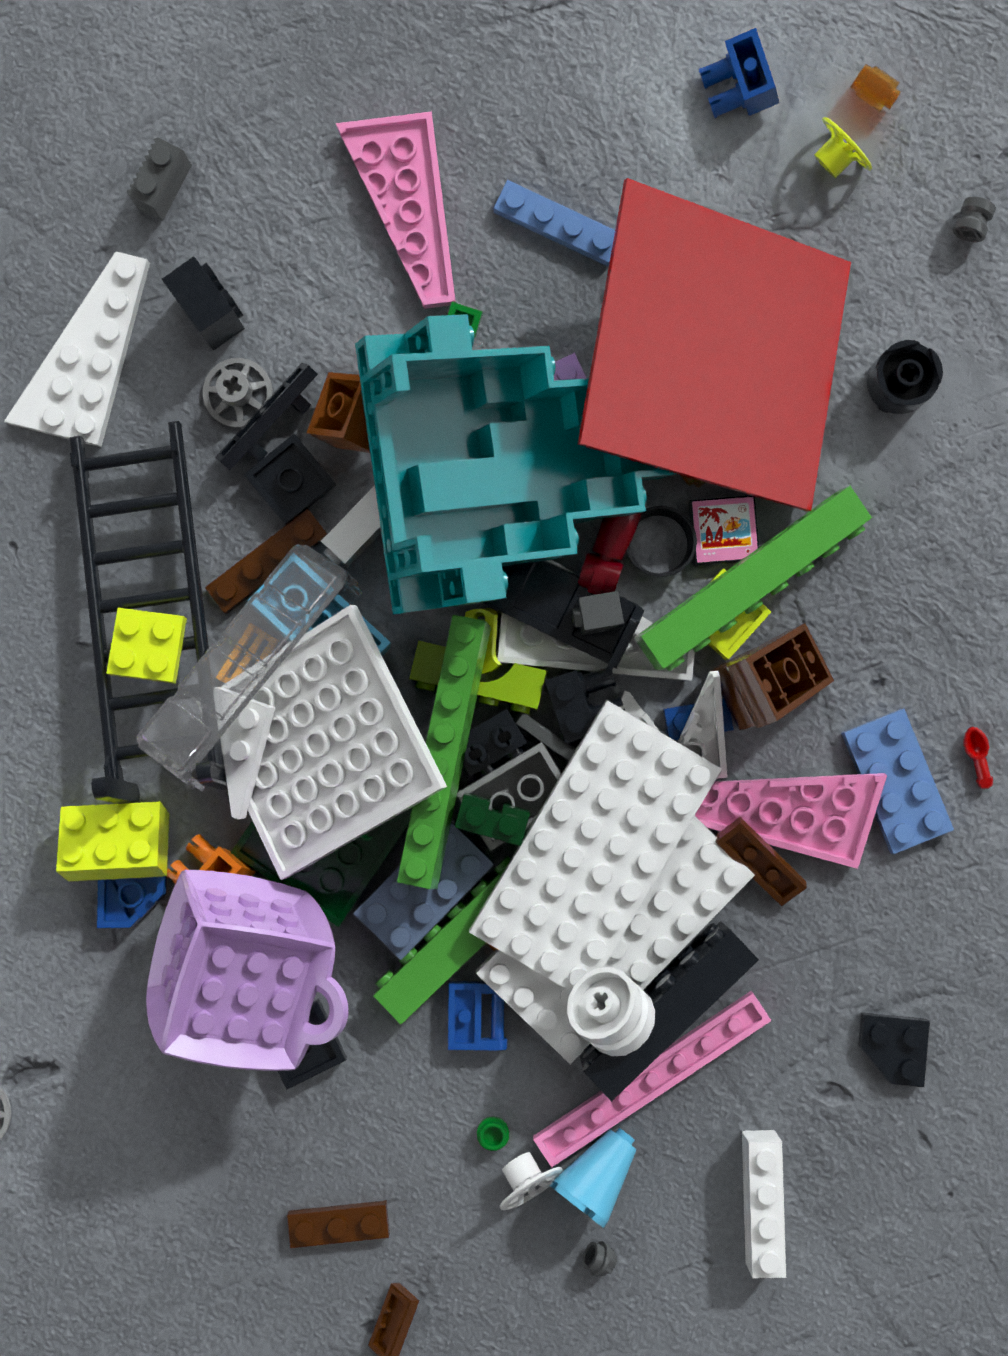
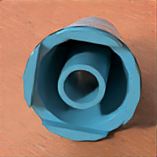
M620 1128L616 1132L609 1129L558 1175L550 1186L604 1228L609 1221L636 1153V1149L632 1146L635 1139Z

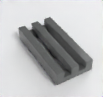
M522 714L516 722L517 725L568 761H570L576 749L528 715Z

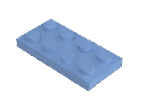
M899 709L841 733L858 774L885 773L887 775L875 817L891 854H896L954 830L905 709Z

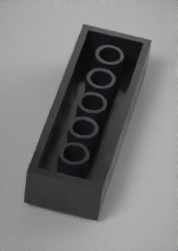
M721 921L717 925L712 923L707 926L700 934L702 939L693 948L689 945L683 949L676 957L678 962L670 970L667 968L663 969L652 980L654 985L646 994L651 998L655 1009V1022L649 1038L639 1049L625 1056H610L600 1052L590 1043L580 1055L583 1072L611 1102L759 961L732 930Z

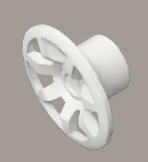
M530 1152L524 1153L504 1166L502 1171L514 1192L502 1201L500 1209H513L550 1187L552 1181L563 1172L562 1167H556L542 1173ZM536 1186H541L538 1190L535 1189Z

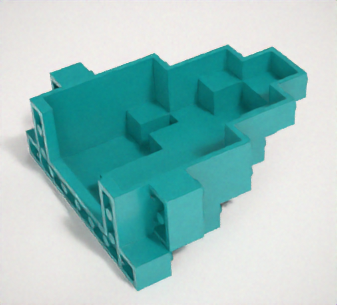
M468 314L427 316L404 334L366 335L355 343L393 615L506 598L505 591L508 588V579L502 567L547 561L578 554L579 536L574 528V524L594 519L630 516L645 512L647 496L642 486V481L662 479L676 473L577 445L589 378L554 381L556 366L554 358L551 356L550 346L472 350L474 331L472 326L469 325Z

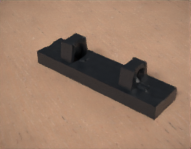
M301 363L215 458L229 470L247 452L258 462L261 461L268 452L257 441L290 405L302 414L312 406L301 393L318 374L309 365Z

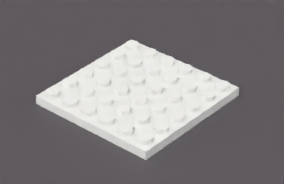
M349 605L221 687L276 707L248 812L280 880L291 877L447 787L357 605ZM201 700V701H199L197 704H198V706H199V708H200V710H201V712H202V714H203L202 700Z

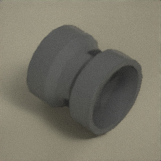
M981 197L966 198L961 207L962 216L956 221L953 233L965 241H983L988 231L987 221L993 218L996 210L995 205Z

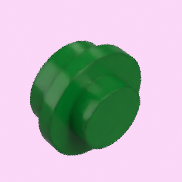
M495 1116L483 1119L477 1128L479 1144L489 1151L502 1149L509 1140V1128L506 1122Z

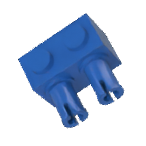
M756 28L726 40L725 44L728 51L725 54L726 58L699 68L705 89L733 77V80L737 79L736 87L708 98L714 118L741 106L743 109L746 108L748 115L751 116L780 103Z

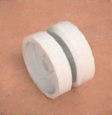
M612 967L592 970L574 985L568 998L567 1015L570 1025L581 1037L589 1041L592 1046L607 1055L625 1056L639 1049L649 1038L654 1027L655 1009L651 998L621 970Z

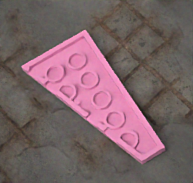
M432 111L336 123L339 134L424 309L451 306L452 302L456 303Z
M885 773L715 781L695 816L707 828L722 831L737 818L741 817L769 845L858 869L887 775Z

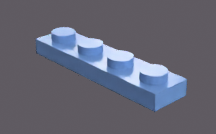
M506 181L493 208L495 214L609 267L615 234L614 229L514 182Z

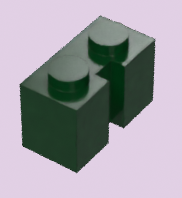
M465 792L455 824L456 828L521 846L530 816L529 810L505 803L503 804L502 811L489 808L491 799Z

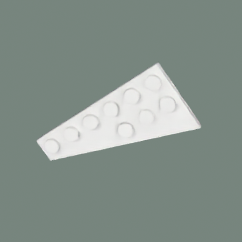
M120 252L114 253L4 422L9 425L69 440L70 437L82 436L85 444L102 447L150 266L147 259Z

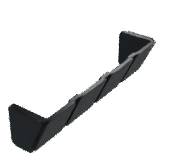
M548 561L502 567L508 579V588L505 591L506 598L482 603L607 663L606 670L612 672L613 668L617 669L645 611L642 607L619 595L624 625L620 629L581 636L580 627H574L571 609L576 607L575 603L579 597L595 594L589 593L587 588L579 585L578 580L580 576Z

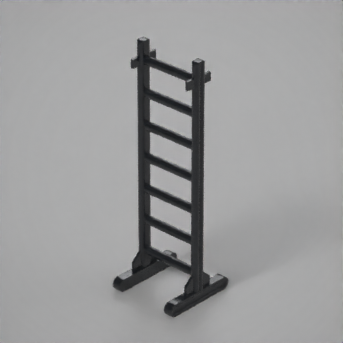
M180 421L168 422L170 446L86 458L84 438L82 436L70 437V459L74 473L105 754V777L93 778L91 786L95 799L112 803L140 802L138 785L124 781L120 760L207 747L208 761L196 763L198 782L216 789L228 790L221 751L186 456ZM166 459L173 460L175 493L91 505L88 480L89 471ZM178 505L182 540L96 552L93 518ZM184 553L187 588L102 600L99 565ZM190 601L194 636L183 638L181 651L196 650L200 685L113 698L111 677L106 674L111 648L107 649L103 614L117 612V608L137 609ZM201 698L206 734L118 747L114 711Z

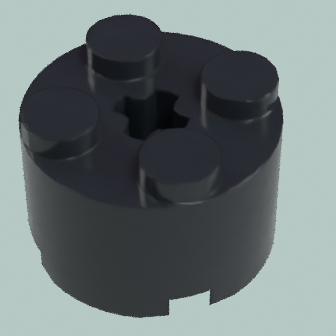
M903 340L891 345L875 360L868 370L867 388L870 397L879 410L885 413L906 414L919 408L935 394L942 381L943 367L939 356L934 350L928 349L915 340Z

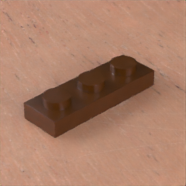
M741 817L715 835L717 837L715 842L734 861L745 865L755 875L753 879L781 906L807 888L806 881Z
M387 1200L290 1210L287 1214L290 1248L389 1238L390 1235Z

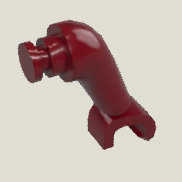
M642 512L630 516L602 519L592 551L599 554L587 553L578 580L579 585L587 588L589 593L597 595L615 592L623 564L614 561V559L622 560L637 530Z

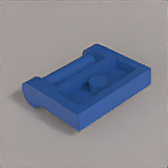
M449 981L448 1050H506L504 1000L485 982ZM482 994H491V1037L481 1038Z

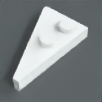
M710 671L678 743L721 768L722 770L716 779L727 778L720 675L718 671Z
M215 688L214 697L231 816L238 820L244 819L247 815L276 707L224 688Z

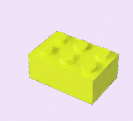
M161 802L61 807L56 872L68 882L167 876L170 813Z

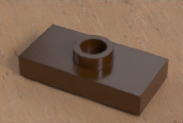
M391 1283L368 1347L378 1356L400 1355L420 1301L400 1283Z

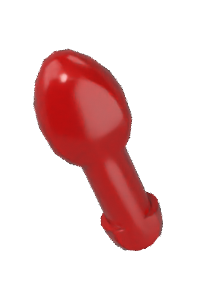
M970 727L964 734L963 746L966 754L973 760L977 775V785L981 789H989L993 786V776L990 775L986 759L990 748L989 741L982 730L977 727Z

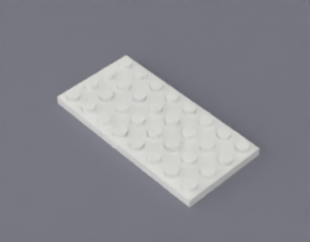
M606 700L524 836L521 846H518L475 918L469 933L571 992L574 985L585 974L596 968H603L722 769Z
M695 815L604 966L623 971L642 990L755 876L745 865L734 861L715 842L717 837ZM495 950L476 970V974L570 1065L590 1044L570 1025L567 1005L571 992L500 950Z

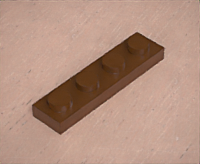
M306 509L207 585L205 589L222 611L228 614L253 595L293 553L301 558L318 545L327 533L309 509Z

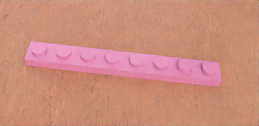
M752 991L748 992L673 1042L612 1102L602 1091L598 1092L533 1136L534 1142L552 1168L771 1022V1019Z

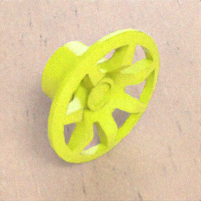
M823 117L822 121L830 131L831 138L814 154L817 161L834 178H837L853 161H857L865 169L871 171L872 165L857 144L835 122L827 117Z

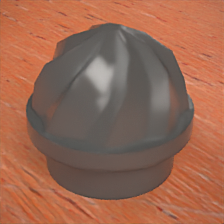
M603 1241L598 1243L591 1242L586 1247L583 1255L584 1268L588 1269L591 1275L596 1277L612 1273L617 1263V1256L614 1250Z

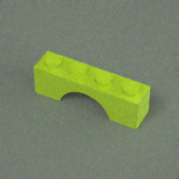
M418 640L409 679L416 681V688L434 692L435 686H438L445 646ZM514 663L511 669L501 678L490 682H480L477 696H480L479 702L498 707L499 701L512 704L510 710L530 714L531 708L538 709L546 670Z

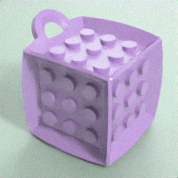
M184 870L180 873L159 928L146 994L149 1026L154 1040L163 1054L225 1068L289 1071L298 1068L309 1045L327 1043L335 1039L343 1031L348 1019V1002L342 987L331 977L335 961V941L328 919L315 899L304 890L247 875L205 870ZM319 992L328 1001L329 1016L324 1023L313 1025L308 1023L314 998L316 993Z

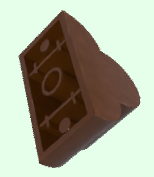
M806 623L786 631L711 670L719 672L721 695L739 730H745L753 726L760 728L778 721L834 682Z

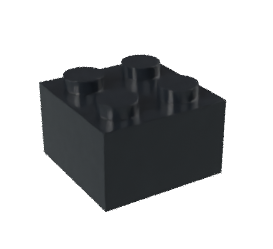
M193 256L162 278L164 284L213 351L245 329L239 320L244 315L228 291L219 282V279L207 262L201 266Z

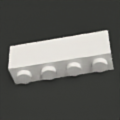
M775 1130L742 1131L746 1265L752 1278H786L782 1141Z

